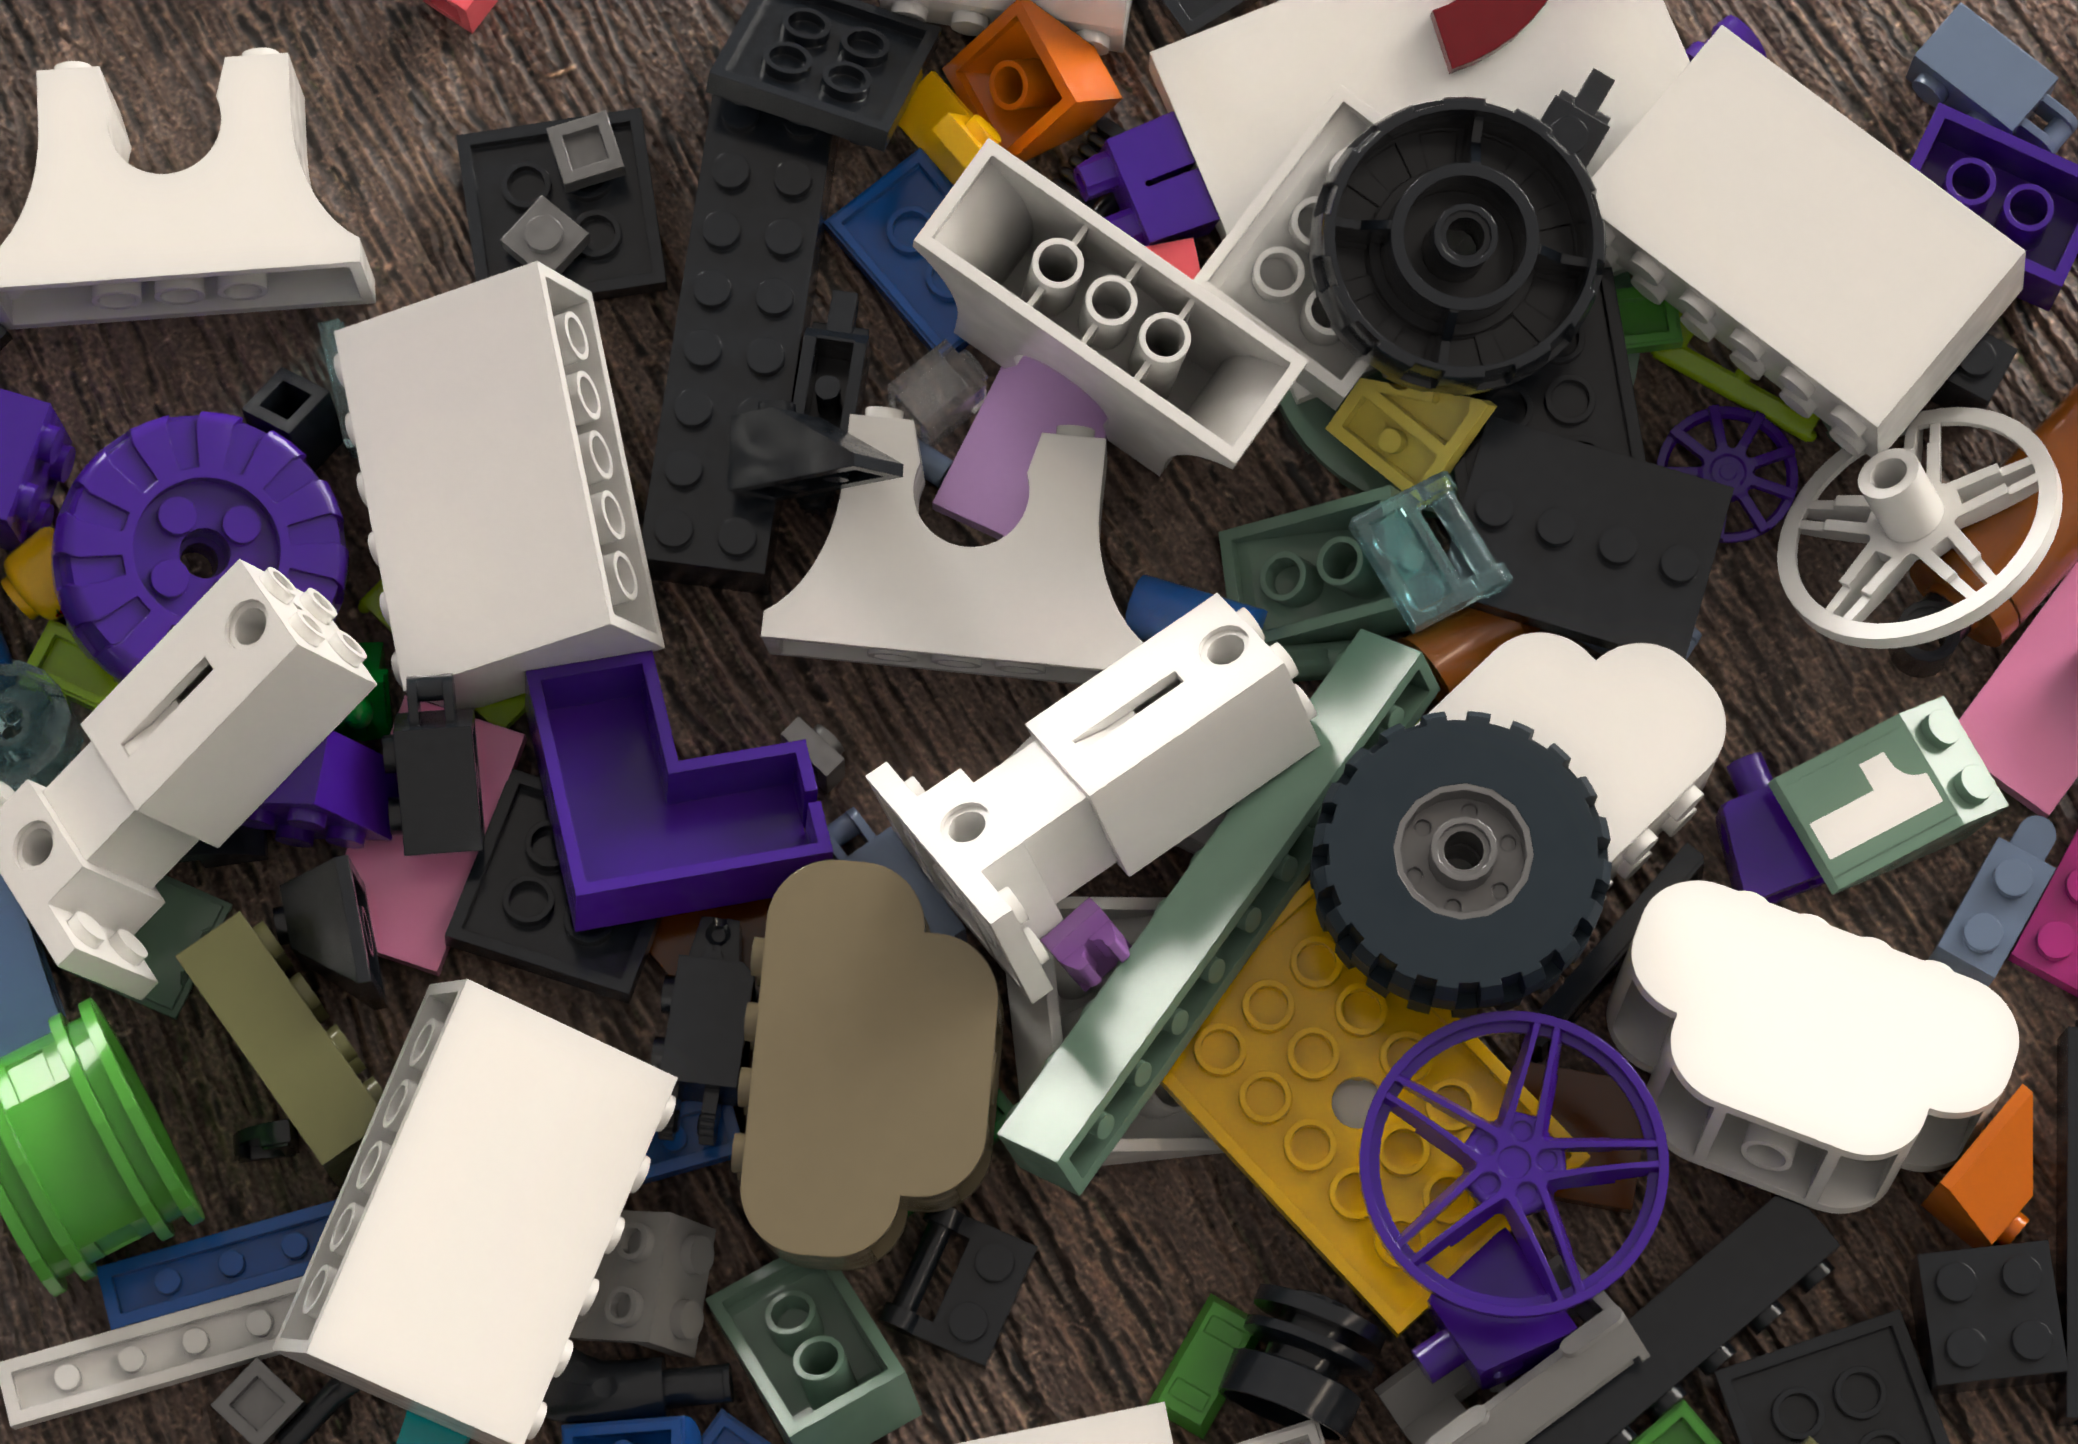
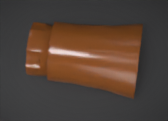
M1461 606L1434 623L1400 638L1397 642L1423 653L1440 687V691L1431 702L1436 706L1500 645L1523 634L1538 633L1541 629Z

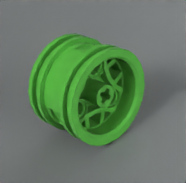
M91 997L78 1004L81 1017L71 1022L61 1012L48 1019L50 1033L0 1058V1214L31 1268L44 1287L54 1297L67 1291L66 1276L76 1272L83 1281L97 1276L98 1270L95 1261L152 1232H155L161 1241L175 1236L172 1222L183 1216L192 1226L205 1220L202 1206L192 1182L149 1094L118 1037L97 1003Z

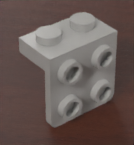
M622 1210L620 1216L625 1219L622 1236L610 1254L604 1253L594 1277L599 1280L596 1298L585 1315H578L569 1340L635 1343L674 1357L695 1358L698 1337L704 1322L703 1306L709 1270L714 1261L713 1246L716 1229L671 1212Z

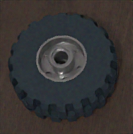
M1445 711L1421 716L1420 725L1405 729L1399 723L1379 734L1377 744L1368 750L1360 748L1347 761L1344 773L1336 783L1331 784L1327 791L1315 828L1310 863L1311 888L1314 889L1317 901L1315 911L1323 932H1329L1336 943L1335 953L1348 969L1356 967L1368 977L1366 986L1384 998L1391 992L1408 1000V1009L1429 1014L1431 1007L1451 1010L1452 1018H1466L1476 1015L1478 1009L1494 1007L1496 1011H1506L1519 1006L1523 997L1535 991L1539 994L1546 991L1559 980L1561 973L1570 964H1574L1587 946L1602 912L1605 896L1610 885L1612 863L1608 861L1607 848L1611 841L1606 817L1599 816L1595 808L1598 796L1587 777L1577 778L1568 768L1571 757L1555 743L1546 749L1541 744L1532 740L1534 729L1514 720L1510 729L1490 724L1491 714L1468 711L1466 720H1447ZM1454 858L1462 859L1471 864L1472 868L1466 870L1458 869L1449 864L1447 860Z

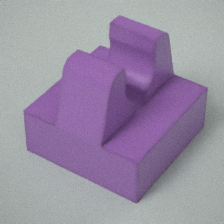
M1090 897L1040 940L1084 992H1087L1091 987L1097 986L1103 981L1101 978L1117 965L1118 960L1123 963L1130 956L1129 948L1132 947Z

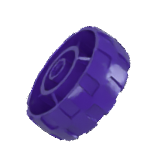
M201 411L200 415L169 417L167 415L129 429L125 434L101 449L72 483L56 520L51 550L52 580L54 592L67 622L66 627L75 642L88 659H92L103 670L114 677V682L119 684L239 559L262 571H265L268 567L275 568L295 588L302 592H305L308 588L315 589L333 605L338 615L345 595L349 569V551L346 548L343 527L344 518L328 482L318 478L306 461L307 455L291 441L274 430L266 433L243 423V417L205 411ZM187 553L203 555L212 566V576L210 578H200L192 575L180 561L181 556Z

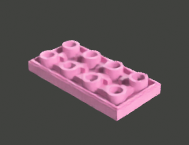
M2078 562L2068 572L1959 719L1997 786L2035 814L2045 818L2049 817L2078 777Z
M406 695L398 713H408ZM420 702L421 712L444 710L443 707ZM475 718L486 834L506 781H508L512 769H516L527 738L523 733ZM403 835L393 836L392 841L365 840L364 848L361 849L347 848L345 855L349 856L365 884L379 957L440 976L450 949L445 943V933L478 851L405 856Z

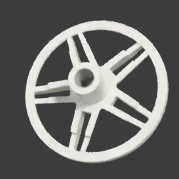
M1948 407L1921 411L1900 435H1905L1903 448L1882 451L1864 464L1858 476V486L1863 495H1837L1835 500H1817L1832 480L1866 453L1862 452L1857 457L1842 448L1829 458L1813 474L1795 498L1785 518L1778 542L1777 563L1780 581L1788 599L1799 616L1820 634L1840 643L1861 648L1889 649L1923 644L1951 635L1972 625L2000 607L2027 582L2046 556L2055 538L2062 513L2063 494L2058 470L2045 445L2028 427L2004 414L1979 408ZM1941 426H1970L1995 432L2015 443L2028 457L2001 468L1995 463L1949 483H1942ZM1930 428L1929 443H1927V471L1925 473L1921 465L1923 429ZM2039 491L2036 515L2024 543L2007 566L1996 576L1982 560L1981 553L1960 529L1997 514ZM1801 534L1839 541L1867 543L1839 580L1842 587L1826 608L1819 605L1808 594L1800 578L1797 553ZM1953 548L1985 586L1976 592L1940 557ZM1918 559H1921L1966 598L1940 612L1910 621L1879 624L1863 622L1894 589Z

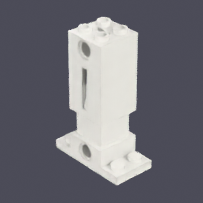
M239 559L80 724L91 742L47 787L27 779L15 792L7 784L0 781V874L58 967L142 1000L159 982L144 960L148 956L146 948L134 935L166 903L155 885L199 840L219 848L377 686V683L362 663L367 658L365 651L350 635L339 630L333 621L337 616L336 609L318 591L308 588L305 592H302L295 588L275 568L268 567L265 571H262Z
M1218 593L1027 722L1025 725L1034 742L974 783L960 768L925 792L915 777L912 776L903 781L888 762H885L865 776L895 833L922 868L935 889L1032 1004L1054 989L1042 967V964L1048 961L1050 957L1039 939L1064 920L1056 905L1058 902L1115 863L1129 877L1320 746V742L1310 722L1311 719L1317 716L1316 710L1304 691L1292 681L1299 674L1294 661L1278 642L1269 647L1263 641L1265 636L1262 629L1246 608L1242 607L1235 612Z

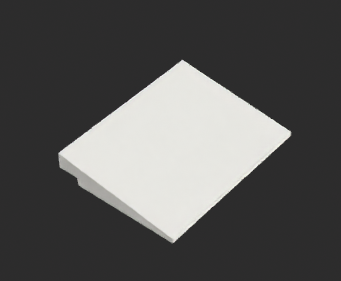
M1280 0L1149 52V72L1167 112L1174 111L1195 159V164L1191 170L1198 168L1220 218L1215 227L1223 241L1340 84L1385 117L1410 105L1414 106L1426 102L1440 101L1446 97L1484 98L1486 103L1500 106L1513 112L1518 108L1540 120L1555 95L1559 96L1562 89L1576 97L1588 75L1595 68L1614 79L1615 82L1598 111L1611 119L1608 123L1610 128L1586 168L1592 178L1690 63L1664 1L1548 0L1535 18L1510 43L1482 61L1449 74L1430 14L1432 10L1448 5L1455 0ZM1467 234L1454 252L1463 256L1476 253V245ZM1616 262L1611 266L1614 276L1626 272ZM1369 365L1360 378H1365L1380 371ZM1296 381L1290 388L1297 405L1316 398L1315 395Z

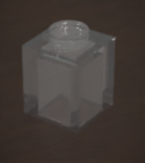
M945 339L888 384L889 406L902 410L904 412L903 419L914 420L918 438L927 445L934 447L979 411L986 398V384L984 381L988 379V376L979 361L969 351L964 349L958 353Z

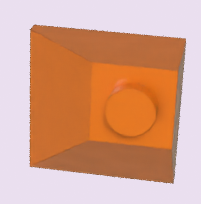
M1016 0L942 68L958 98L973 115L977 114L990 123L1002 139L999 144L1023 162L1085 133L1097 120L1123 99L1095 47L1031 0Z
M2024 1084L2017 1089L1921 1204L1923 1208L1972 1248L1992 1246L1994 1242H1997L1999 1245L2010 1244L2030 1220L2021 1210L2033 1196V1091Z

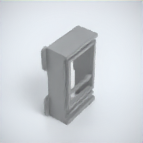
M1557 1254L1548 1261V1264L1560 1290L1570 1287L1571 1283L1561 1256ZM1576 1262L1581 1279L1584 1280L1589 1275ZM1603 1291L1591 1300L1572 1309L1565 1310L1572 1320L1579 1316L1585 1324L1564 1338L1557 1351L1507 1387V1381L1490 1388L1491 1392H1498V1394L1483 1405H1475L1466 1410L1460 1403L1480 1388L1464 1364L1432 1384L1423 1374L1416 1361L1413 1360L1376 1387L1374 1391L1402 1433L1412 1444H1525L1634 1364L1633 1359L1637 1356L1644 1362L1650 1357V1354L1622 1309Z

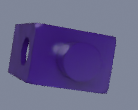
M1752 753L1730 763L1726 769L1739 797L1722 804L1715 820L1732 889L1757 893L1769 903L1776 904L1826 884L1768 785L1773 777L1762 753Z
M1506 1227L1496 1233L1448 1278V1280L1467 1289L1499 1297L1519 1298L1546 1294L1534 1268L1529 1267L1521 1248ZM1431 1294L1427 1300L1432 1320L1440 1331L1410 1350L1430 1383L1434 1384L1464 1364L1478 1386L1484 1390L1530 1371L1557 1351L1563 1339L1578 1329V1327L1566 1311L1536 1318H1496L1458 1308Z

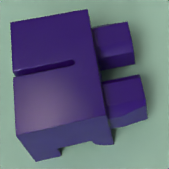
M1174 111L1106 139L1098 154L1077 165L1073 171V178L1085 202L1113 192L1120 211L1104 218L1144 246L1192 237L1196 239L1208 235L1220 220L1199 169L1191 170L1195 164V159Z

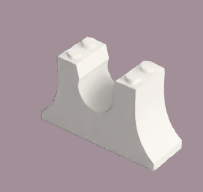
M252 48L244 51L242 56L225 57L216 94L221 111V125L215 144L207 155L195 165L169 174L145 172L128 163L132 149L120 110L99 66H91L80 61H66L55 65L54 69L36 71L38 150L34 177L22 213L11 233L0 246V324L7 330L376 303L375 279L360 238L337 223L323 208L312 191L307 158L305 97L288 53H279L271 48Z
M990 138L983 144L913 242V247L940 275L955 300L958 316L954 333L1005 369L1016 366L1023 356H1027L1065 376L1087 393L1106 414L1108 419L1103 424L1108 441L1158 476L1162 474L1176 455L1202 457L1233 470L1309 361Z
M882 406L866 407L865 415L850 414L848 433L904 464L903 477L841 489L836 515L820 554L801 582L778 603L764 610L761 631L764 644L769 654L1083 685L1089 679L1143 644L1120 614L1111 595L1102 563L1100 534L1107 470L1106 439L1095 438L1094 429L1079 425L1057 426L1056 434L1042 432L1027 472L1029 499L1019 523L1010 533L996 542L984 546L964 547L951 544L936 536L919 516V502L925 487V478L914 420L903 419L904 412L902 410Z

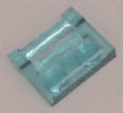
M1448 471L1435 474L1352 517L1348 526L1413 634L1480 599H1486L1499 593L1513 582V577L1504 562H1495L1454 495L1458 487ZM1431 507L1434 509L1473 573L1472 576L1463 581L1461 580L1420 513V510Z

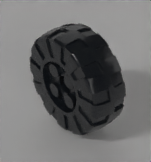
M1446 97L1440 101L1426 102L1414 106L1410 105L1388 115L1373 124L1346 148L1327 175L1317 198L1311 219L1308 257L1315 294L1319 297L1331 321L1330 327L1355 357L1362 358L1379 370L1384 378L1401 386L1420 392L1451 393L1454 396H1463L1493 391L1513 384L1537 372L1571 342L1587 318L1599 290L1605 267L1606 226L1605 221L1601 219L1596 199L1597 189L1589 172L1577 154H1570L1552 135V128L1518 108L1513 112L1503 107L1486 103L1484 98ZM1447 230H1462L1467 233L1476 245V253L1465 256L1455 253L1447 243Z

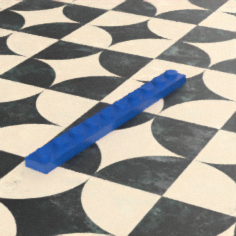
M682 1102L680 1128L674 1141L658 1139V1132L655 1131L646 1156L651 1159L650 1168L642 1185L731 1160L734 1134L740 1133L733 1106L722 1105L716 1143L714 1146L699 1144V1136L697 1134L698 1117L701 1114L703 1102ZM336 1200L98 1266L97 1275L111 1330L304 1276Z

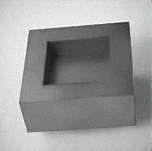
M606 110L546 128L566 193L626 175L625 166Z
M543 195L539 197L500 240L502 248L522 265L538 261L559 274L591 242L589 233Z
M798 716L781 733V743L806 739L816 783L828 794L845 777V759L841 756L845 751L844 747L824 726L817 724L812 729Z
M257 1357L211 1404L251 1444H270L275 1439V1436L306 1405L299 1396Z

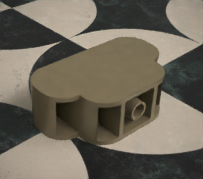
M823 860L798 869L780 885L769 906L765 937H754L751 976H756L760 992L759 1002H748L746 1007L744 1040L750 1042V1050L754 1051L752 1068L741 1067L738 1107H744L747 1123L746 1133L734 1134L731 1171L737 1173V1178L741 1181V1201L749 1223L777 1256L803 1268L851 1271L872 1265L892 1250L904 1231L908 1211L939 1212L952 1208L969 1198L985 1179L993 1152L1004 1030V1009L994 974L984 957L974 947L961 939L946 934L931 933L919 898L904 878L891 869L875 863Z

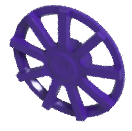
M1712 405L1707 409L1686 417L1672 428L1660 449L1657 465L1733 487L1734 491L1730 503L1735 501L1740 503L1752 522L1753 528L1740 532H1724L1725 519L1719 542H1744L1770 531L1783 519L1790 509L1798 485L1796 452L1784 434L1765 418L1766 415L1759 411L1755 413L1739 407ZM1722 419L1738 420L1749 424L1735 448H1730L1727 445ZM1710 421L1715 441V450L1713 452L1709 451L1688 435L1687 432L1699 424ZM1758 430L1765 433L1778 448L1753 458H1748L1746 455ZM1676 443H1679L1698 457L1702 462L1701 467H1667L1669 457ZM1783 460L1786 469V486L1755 475V471L1758 468ZM1750 489H1757L1782 499L1777 509L1766 520L1749 496L1748 491Z

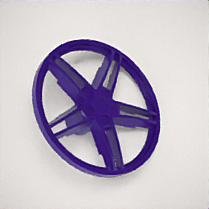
M1494 1011L1472 1015L1435 1030L1416 1043L1394 1064L1373 1097L1365 1119L1359 1151V1177L1366 1211L1374 1231L1395 1263L1423 1289L1453 1306L1476 1314L1496 1318H1536L1569 1310L1591 1300L1619 1280L1635 1263L1651 1239L1663 1211L1669 1179V1152L1662 1119L1652 1095L1641 1077L1618 1051L1587 1029L1551 1015L1528 1011ZM1493 1034H1525L1517 1062L1513 1065L1498 1118L1494 1121H1487L1446 1097L1411 1080L1414 1074L1432 1058L1459 1043ZM1539 1036L1551 1041L1536 1116L1516 1112L1536 1039ZM1562 1044L1590 1058L1616 1082L1636 1114L1643 1138H1553L1550 1136L1548 1129L1558 1080L1557 1070ZM1402 1089L1407 1090L1432 1104L1434 1108L1474 1129L1467 1141L1463 1143L1434 1121L1397 1098ZM1390 1111L1416 1129L1415 1133L1460 1163L1463 1167V1174L1421 1212L1422 1214L1401 1233L1394 1224L1387 1208L1380 1178L1379 1155L1381 1138ZM1646 1150L1647 1161L1566 1170L1565 1152ZM1647 1176L1642 1207L1629 1236L1607 1263L1595 1273L1582 1280L1572 1253L1573 1250L1554 1200V1193L1559 1189L1611 1184L1619 1179ZM1467 1191L1479 1206L1415 1253L1407 1243ZM1542 1210L1571 1283L1570 1287L1560 1290L1540 1244L1526 1218ZM1503 1214L1515 1235L1529 1267L1534 1268L1546 1294L1519 1298L1483 1294L1448 1280L1428 1266L1426 1262L1448 1246L1452 1247L1494 1215Z

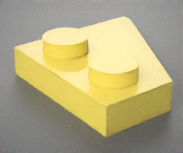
M1360 378L1325 429L1417 504L1428 505L1497 406L1489 400L1454 396L1450 393L1420 392L1395 383Z

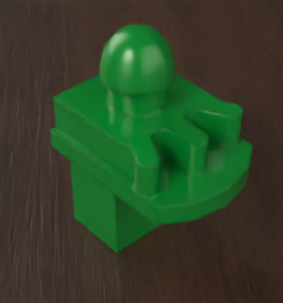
M383 642L358 643L367 655V658L362 663L377 683V686L333 730L350 739L361 741L382 738L383 735H389L392 731L394 724L389 671L385 665Z

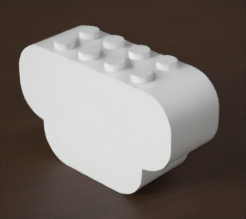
M1542 632L1523 634L1500 645L1428 713L1445 711L1447 720H1466L1468 711L1491 714L1490 724L1510 729L1514 720L1534 729L1532 740L1541 744L1546 749L1555 743L1569 755L1571 761L1568 768L1577 778L1587 777L1598 796L1595 808L1599 816L1606 817L1611 838L1607 848L1608 861L1612 863L1609 888L1613 884L1611 880L1617 874L1626 881L1646 863L1652 855L1650 849L1659 839L1657 835L1664 831L1672 837L1697 812L1695 806L1704 796L1702 790L1719 756L1726 734V716L1717 692L1689 662L1674 651L1655 644L1632 643L1614 648L1595 660L1574 641L1560 635ZM1454 858L1447 860L1449 864L1458 869L1466 870L1472 868L1471 864L1462 859Z
M1699 880L1673 884L1656 894L1647 904L1617 975L1606 1011L1608 1030L1618 1050L1635 1066L1651 1074L1647 1088L1660 1113L1670 1151L1687 1161L1819 1211L1836 1214L1858 1212L1877 1203L1888 1192L1900 1168L1915 1172H1933L1954 1165L1981 1133L2010 1079L2019 1049L2018 1027L2011 1010L1999 995L1981 982L1958 974L1941 962L1921 960L1894 950L1880 939L1860 937L1830 926L1824 919L1818 916L1798 914L1774 905L1757 893L1737 891L1714 882Z

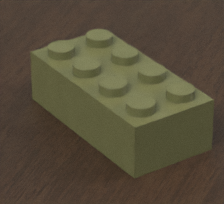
M239 911L175 957L321 1165L340 1189L344 1184L384 1090L374 1076L363 1083L360 1081L357 1075L367 1068L337 1024L326 1031L321 1026V1023L330 1018V1016L301 973L298 972L290 979L287 978L285 972L294 965L262 920L254 927H251L241 911Z

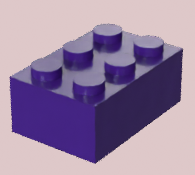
M1939 102L1909 164L2026 251L2023 290L2017 298L2049 312L2078 254V164Z

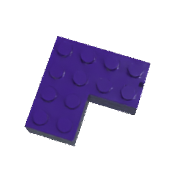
M652 650L525 671V711L575 932L773 898L780 885L798 869L814 862L833 860L834 851L822 803L817 801L818 787L806 739L678 761Z

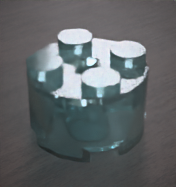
M11 660L13 664H0V781L7 784L15 792L27 779L47 787L81 752V745L84 741L82 727L74 707L60 686L43 669L21 660ZM8 726L15 730L22 727L20 733L13 738L9 737L5 740L2 736L3 731Z

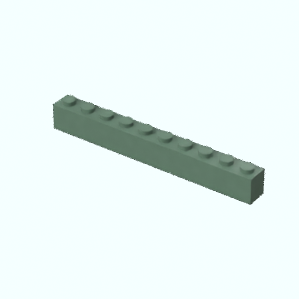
M1360 629L1348 647L1338 654L1332 669L1312 697L1309 698L1317 713V716L1311 719L1310 722L1320 742V746L1227 809L1225 818L1204 847L1197 850L1193 855L1188 869L1168 897L1164 898L1157 905L1152 919L1132 947L1129 948L1130 956L1123 963L1118 960L1116 969L1096 997L1085 1005L1078 1022L1065 1040L1046 1059L1041 1073L1021 1101L1016 1103L1008 1112L1005 1122L997 1135L1019 1168L1078 1196L1083 1193L1309 875L1313 839L1322 803L1331 784L1336 783L1344 773L1347 761L1360 748L1368 750L1377 744L1379 734L1399 723L1405 729L1414 727L1440 691V687L1421 651Z

